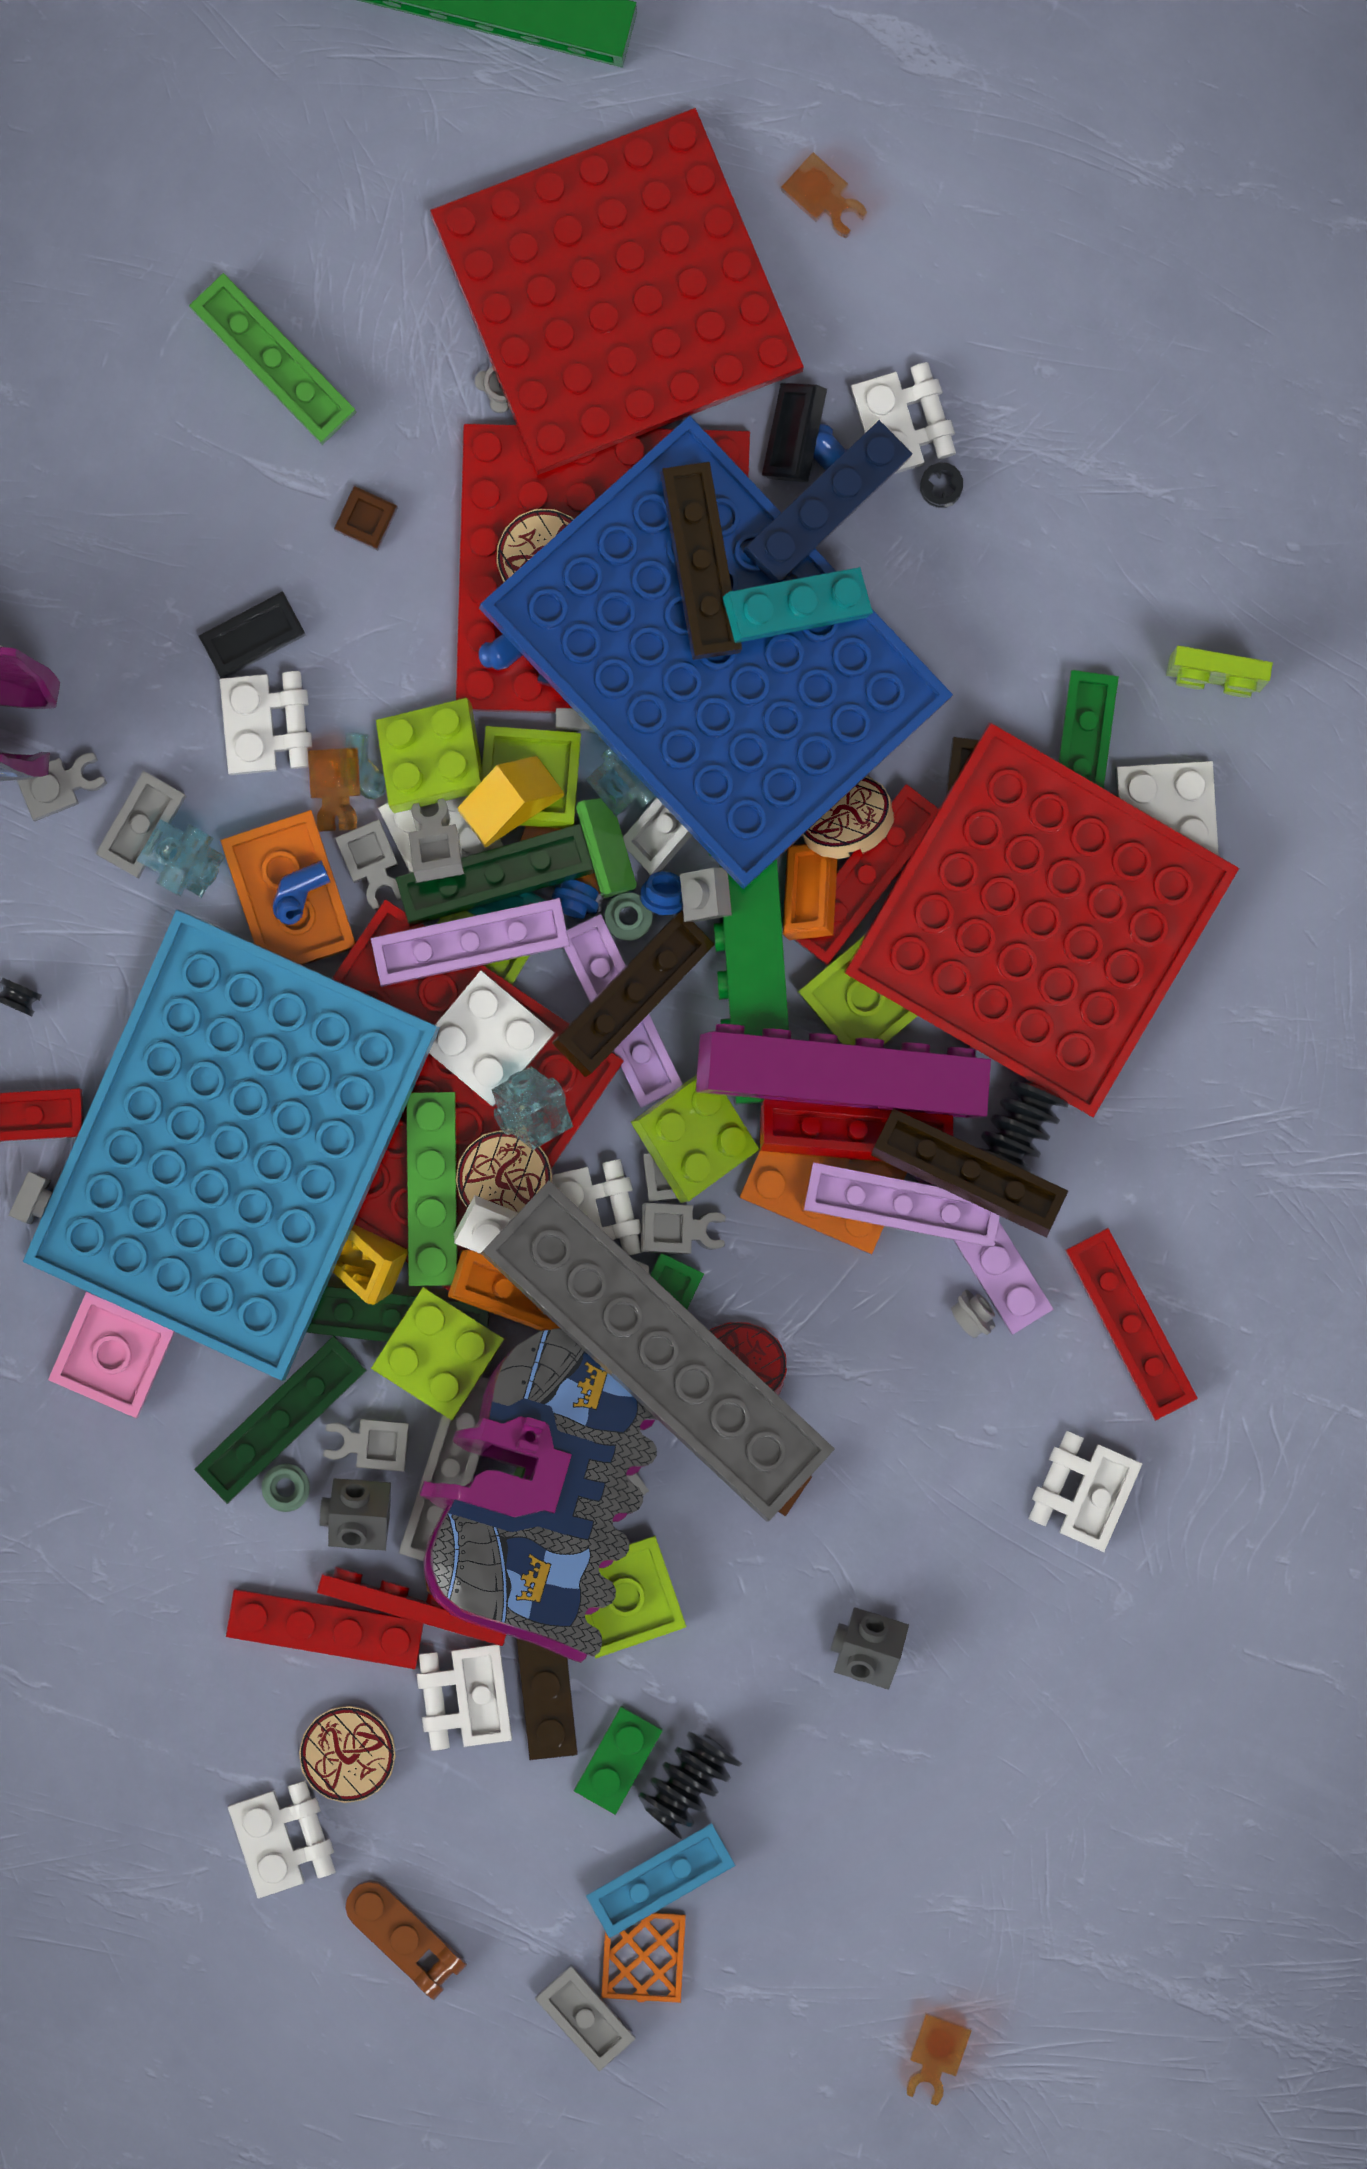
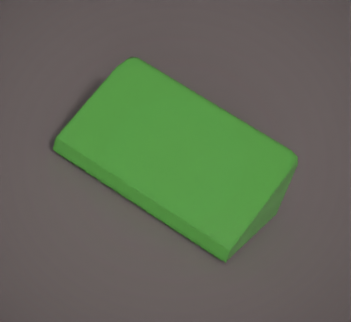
M606 797L577 802V815L601 897L607 898L634 890L637 884L613 801Z

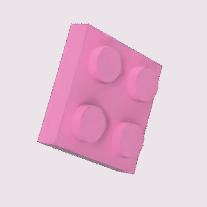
M86 1292L48 1380L134 1418H138L175 1332L92 1293Z

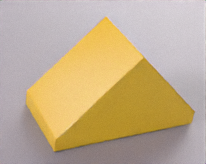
M537 756L496 765L458 806V812L486 848L562 798L564 792Z
M353 1225L333 1273L365 1303L375 1305L392 1293L407 1258L408 1249Z

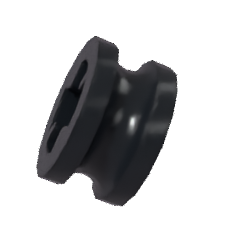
M936 463L929 466L923 473L920 482V492L923 499L929 505L936 508L952 506L960 498L963 490V478L960 471L948 463ZM941 473H944L951 477L949 486L955 491L948 497L943 492L942 498H939L932 494L934 485L929 479L935 474L940 479Z
M2 978L0 983L3 985V991L0 993V1003L32 1017L35 1012L32 1009V1003L36 1000L40 1001L42 995Z

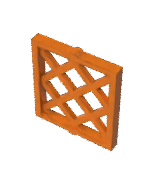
M655 1912L642 1919L629 1933L625 1930L620 1932L619 1934L623 1938L611 1949V1938L609 1939L605 1932L601 1998L637 2000L640 2003L645 2001L681 2003L686 1914ZM654 1918L671 1919L674 1925L661 1935L650 1922ZM644 1927L657 1939L645 1951L632 1939ZM679 1929L677 1953L666 1940ZM626 1943L639 1955L627 1967L615 1956V1953ZM660 1945L672 1956V1959L661 1969L648 1957ZM611 1960L621 1972L608 1983L609 1961ZM642 1961L655 1973L643 1985L630 1973ZM677 1963L675 1987L664 1974ZM626 1977L637 1990L633 1994L616 1993L613 1987ZM660 1979L671 1992L666 1996L650 1995L646 1990Z

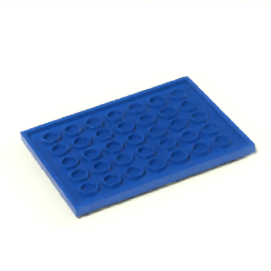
M689 415L480 604L479 609L744 890L939 710L953 694L873 609V613L864 619L741 642L742 650L738 654L692 660L660 475L662 468L710 462L732 591L773 584L743 551L781 512ZM815 549L783 581L836 572V570Z

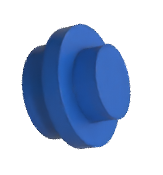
M665 871L652 874L641 887L640 900L648 910L658 915L679 913L683 910L680 877Z
M577 880L562 882L561 886L555 888L552 894L553 899L560 898L563 913L574 918L584 919L586 914H596L599 904L596 902L599 892L590 885Z

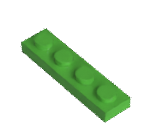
M224 273L189 305L190 309L321 445L357 413L355 408Z
M456 1092L411 1093L407 1102L409 1286L451 1285L458 1265V1244L454 1243V1233L457 1229Z

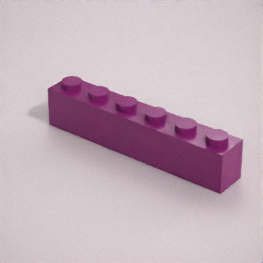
M716 1024L715 1031L700 1034L696 1092L885 1110H892L894 1108L898 1111L953 1115L955 1118L965 1119L987 1117L991 1059L976 1058V1049L948 1047L947 1055L930 1053L929 1044L908 1042L901 1044V1050L884 1048V1040L873 1038H855V1045L837 1044V1035L810 1033L809 1041L791 1039L792 1031L783 1029H763L762 1036L745 1035V1026L734 1024Z

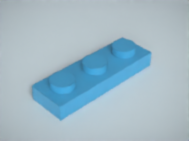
M711 1823L586 1895V1898L610 1939L736 1865Z

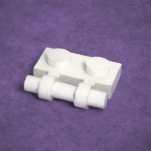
M928 362L910 368L915 385L902 390L898 374L894 372L851 385L850 388L864 434L880 420L913 453L911 458L894 474L924 465L925 462L920 446L933 443L938 459H944L956 454L951 437L955 435L952 421L945 418L939 395L943 392L939 379H933ZM921 402L928 426L915 430L907 406Z
M300 671L282 673L283 691L277 693H270L269 676L267 674L220 679L229 775L277 771L275 752L289 751L291 769L309 767L308 749L312 748V736L310 732H306L304 706L309 705L307 690H302ZM285 708L287 734L274 736L272 710Z
M621 1159L602 1163L606 1182L592 1185L588 1167L553 1175L552 1184L612 1240L620 1239L622 1249L629 1256L642 1253L638 1234L642 1233L640 1219H634L628 1193L633 1191L630 1177L624 1176ZM610 1197L616 1224L602 1227L596 1200Z
M1066 1431L1060 1447L1054 1446L1049 1460L1053 1461L1042 1488L1037 1486L1033 1494L1032 1500L1036 1502L1028 1519L1046 1527L1053 1509L1066 1514L1059 1533L1105 1552L1142 1463L1098 1444L1090 1461L1082 1459L1077 1454L1084 1438ZM1070 1470L1083 1474L1073 1501L1059 1496Z
M492 1644L454 1649L451 1651L454 1669L440 1670L438 1652L418 1654L421 1673L416 1674L418 1689H423L426 1716L422 1717L424 1732H429L431 1751L450 1748L448 1729L456 1728L462 1729L464 1747L512 1741L500 1645ZM456 1684L459 1712L446 1714L442 1686Z
M306 1780L287 1786L293 1802L292 1805L281 1808L276 1792L273 1790L228 1806L258 1899L304 1884L305 1880L299 1864L312 1861L317 1878L336 1873L330 1855L334 1853L330 1838L325 1839L317 1816V1813L321 1810L317 1798H311ZM298 1819L307 1845L294 1849L286 1823Z

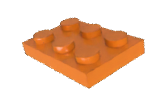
M312 810L220 840L254 944L301 965H306L353 948L356 941ZM322 860L331 882L308 892L302 918L297 923L287 925L280 922L274 915L273 901L282 877Z
M759 1151L740 1195L741 1199L872 1255L884 1226L804 1210L813 1162L900 1180L905 1179L907 1172L884 1161Z

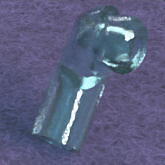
M345 733L343 763L345 779L365 798L377 799L382 797L386 793L384 773L368 759L369 734Z

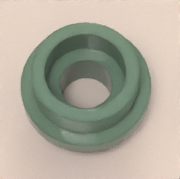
M619 894L606 907L605 923L612 935L620 940H637L644 936L651 927L652 911L642 904L638 894ZM624 908H633L638 913V919L633 925H624L620 921L619 914Z
M280 1464L271 1468L262 1481V1495L266 1503L277 1511L290 1512L300 1508L306 1502L310 1493V1482L306 1473L293 1464ZM283 1478H288L295 1484V1491L290 1497L280 1495L277 1490V1485Z

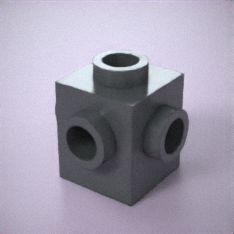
M333 1478L331 1498L322 1497L320 1508V1526L328 1527L329 1547L386 1551L390 1522L391 1482Z
M854 1607L848 1625L839 1623L833 1638L830 1651L839 1653L834 1673L889 1690L901 1659L909 1624Z

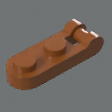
M369 1880L361 1882L350 1892L347 1897L346 1911L351 1922L431 1999L435 2000L444 1990L442 1984L452 1973L458 1975L467 1966L465 1960L384 1884ZM428 1950L432 1951L439 1959L429 1971L418 1963L419 1959Z

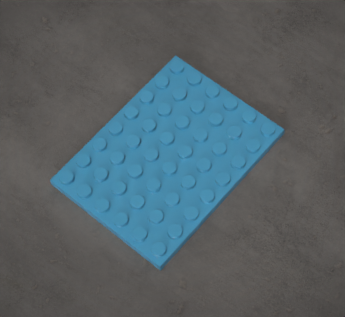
M176 910L23 1262L281 1381L286 1380L440 1027L188 913Z

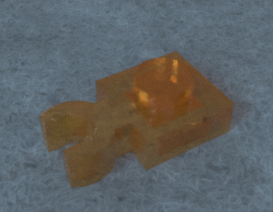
M814 152L781 186V192L815 222L824 213L829 215L833 230L843 238H847L851 230L841 222L842 214L854 212L862 220L867 216L866 208L862 203L855 199H844L841 196L848 188V183Z
M358 748L308 751L311 798H322V807L317 814L319 832L336 831V815L339 819V831L355 830L357 815L354 808L350 805L349 796H360Z
M925 2012L909 2057L911 2061L922 2064L919 2071L913 2073L906 2084L907 2096H914L915 2089L919 2083L929 2082L934 2087L930 2100L931 2104L937 2106L940 2103L944 2092L940 2079L942 2072L953 2076L957 2075L972 2031L971 2028Z

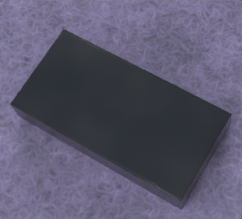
M780 384L762 476L772 480L809 481L816 439L827 393L826 388L812 384Z
M282 591L199 635V638L222 679L306 636Z

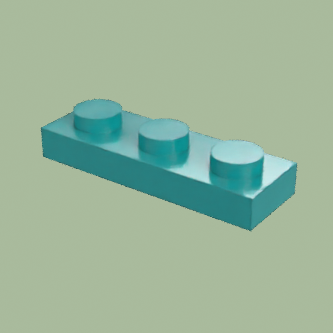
M861 567L730 591L723 596L735 643L864 619L873 613Z

